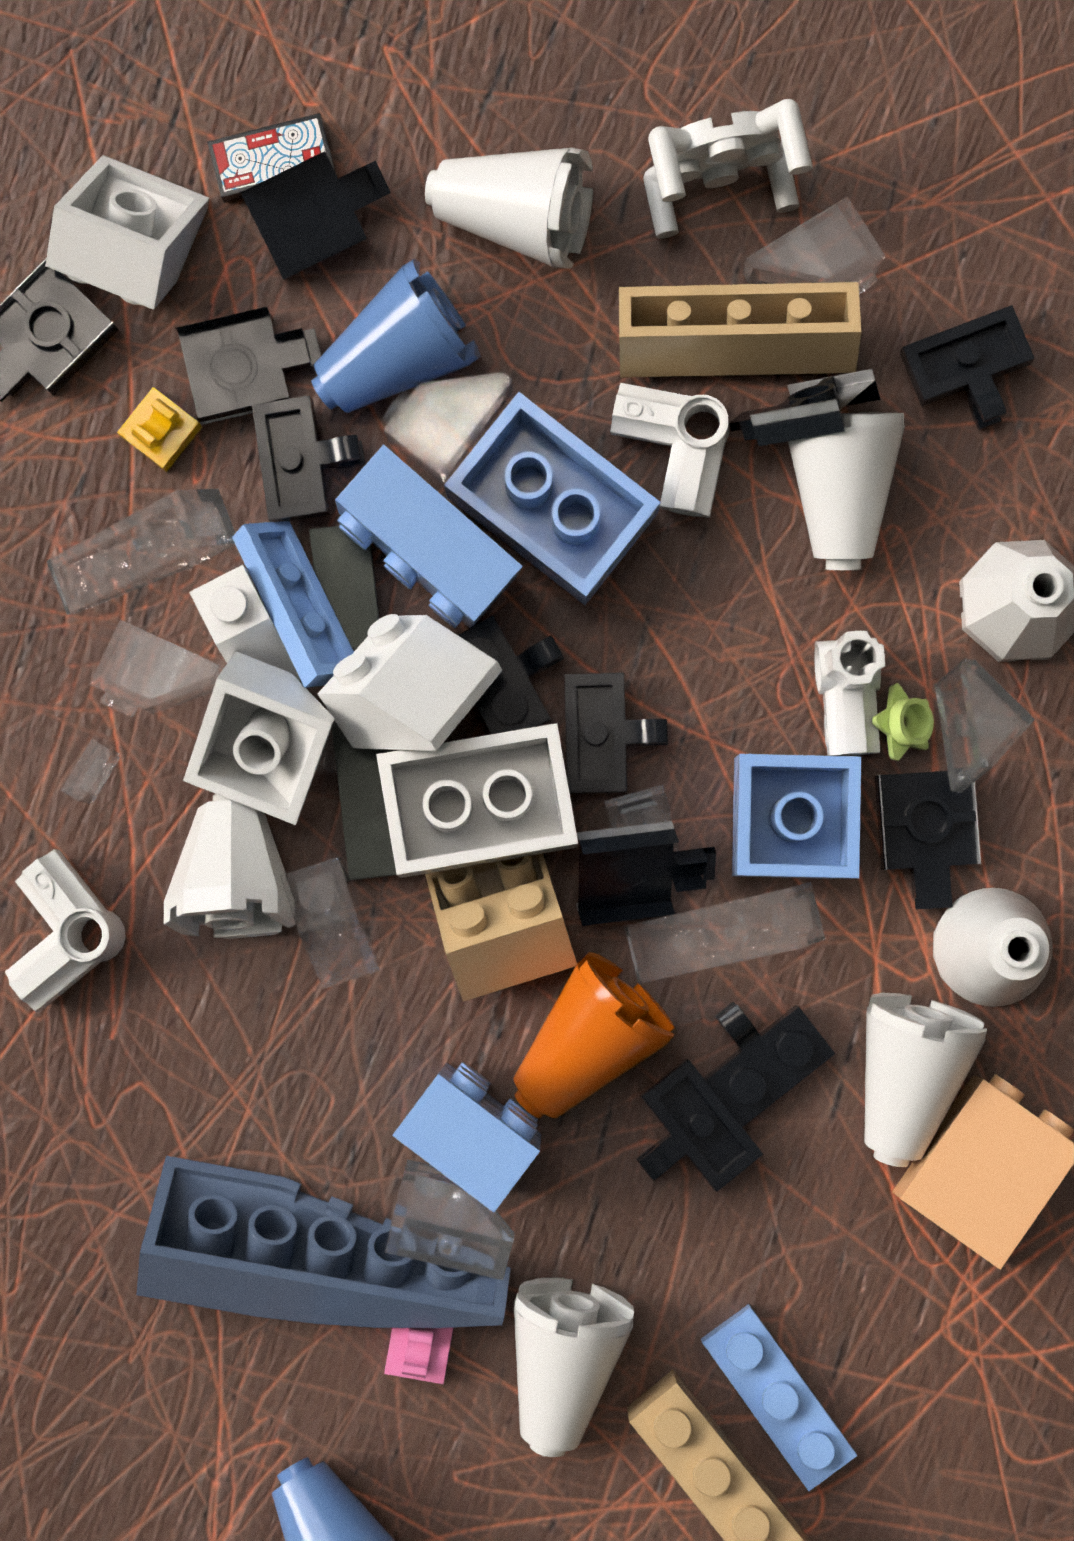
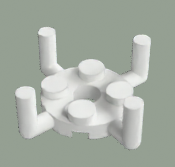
M784 99L762 111L731 113L733 125L715 128L713 127L712 118H707L682 128L658 126L652 129L648 140L654 166L645 172L643 180L656 238H669L679 233L672 201L686 196L683 183L703 178L706 188L726 186L739 179L738 170L749 166H767L778 213L797 209L800 205L793 175L808 172L813 168L799 105L792 99Z

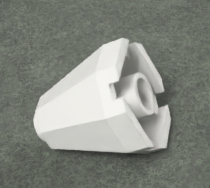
M1045 540L995 542L959 581L960 598L962 597L963 612L961 613L962 630L998 662L1028 659L1047 660L1074 633V565Z
M218 794L213 795V801L207 802L198 808L164 899V925L183 935L199 936V925H206L207 927L214 928V938L223 939L276 935L282 932V925L287 928L295 925V898L265 813Z

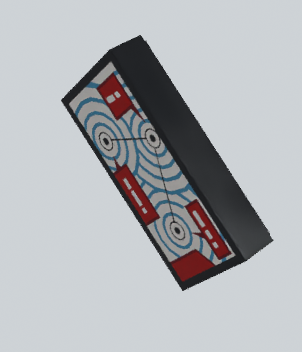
M320 113L207 141L220 195L224 203L242 199V191L324 151L335 171Z

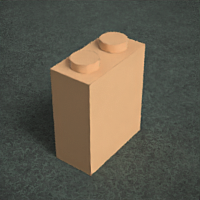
M994 1074L989 1083L973 1075L948 1110L924 1157L921 1160L912 1162L892 1192L1001 1270L1074 1165V1143L1069 1140L1074 1129L1045 1109L1037 1117L1022 1107L1019 1103L1025 1094L998 1075Z

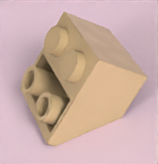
M543 854L425 874L446 956L463 1002L577 965Z

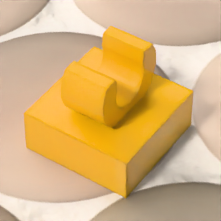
M152 387L117 433L167 472L202 426L196 419L156 388Z

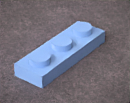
M290 521L243 524L233 535L232 539L304 688L326 685L334 675L333 670L335 666L347 656L352 655L354 651Z
M750 1304L701 1338L703 1345L808 1491L815 1488L857 1457L852 1446Z

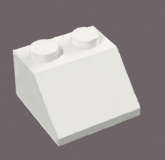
M102 155L54 206L45 266L66 274L73 281L91 284L120 296L130 304L143 305L154 310L176 284L207 211L210 198Z
M389 614L374 622L368 629V637L354 653L341 660L335 666L333 677L319 691L318 696L330 714L335 718L334 720L353 748L437 751L502 672V668L495 659L427 615L398 616L397 614Z
M236 651L217 677L183 781L296 825L335 718L304 688L303 684L292 673Z

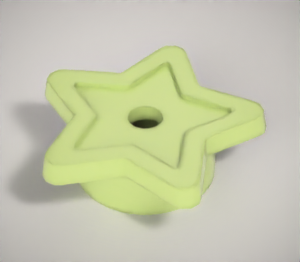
M896 683L889 687L886 709L872 717V724L886 735L889 758L899 761L909 747L918 750L928 749V740L933 732L934 719L927 699L909 698L900 684Z

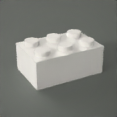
M557 723L445 742L437 751L399 750L376 754L396 874L399 878L572 849L578 845Z

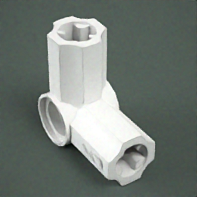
M620 383L612 414L610 434L672 446L659 508L682 515L710 518L724 447L729 436V418L725 406L717 398L709 395L688 396ZM698 412L713 414L720 423L717 432L708 439L698 440L693 438L686 431L688 419L693 414Z
M850 631L844 633L838 640L816 641L814 648L815 678L818 693L823 694L824 733L827 756H857L880 753L879 729L872 724V717L877 714L876 691L880 689L881 669L885 667L884 645L879 644L876 638H870L867 631Z
M54 849L45 856L36 859L22 871L21 876L15 881L54 931L5 971L9 979V985L18 997L35 1012L44 1010L100 962L108 961L115 957L123 948L126 939L125 927L121 919L113 912L105 909L58 849ZM91 919H94L102 930L101 942L93 951H89L84 946L81 938L83 926Z

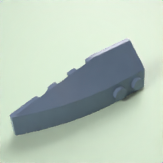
M166 1156L140 1250L136 1293L138 1296L255 1317L325 1325L372 1328H455L498 1326L503 1324L510 1267L440 1239L433 1244L407 1233L408 1227L387 1218L383 1224L353 1213V1204L333 1196L329 1202L301 1192L300 1183L282 1176Z

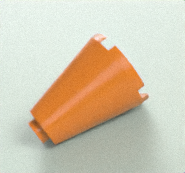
M588 952L577 963L513 1077L518 1089L515 1093L516 1100L528 1113L536 1118H541L544 1114L551 1118L560 1117L666 1046L675 1035L671 1033L674 1029L673 1022L648 991L639 983L632 988L626 982L617 978L623 970L599 954Z

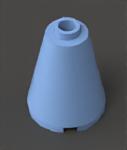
M412 259L397 271L314 363L318 376L311 380L316 393L329 409L332 410L339 406L346 413L352 412L470 366L471 363L481 357L474 340L465 345L459 337L457 331L465 327L466 324L434 277L428 271L419 277L420 262L417 259Z
M306 1457L277 1475L281 1486L272 1492L285 1541H395L325 1461L313 1466L309 1457Z

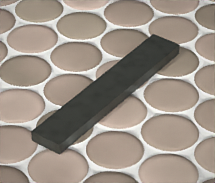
M339 526L309 529L314 572L353 651H355L368 637L367 632L370 626L380 619L371 545L366 550L362 549ZM334 720L332 734L349 880L397 875L376 754L393 752L395 750L353 748Z

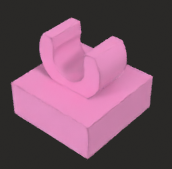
M392 1328L384 1374L444 1384L453 1328Z

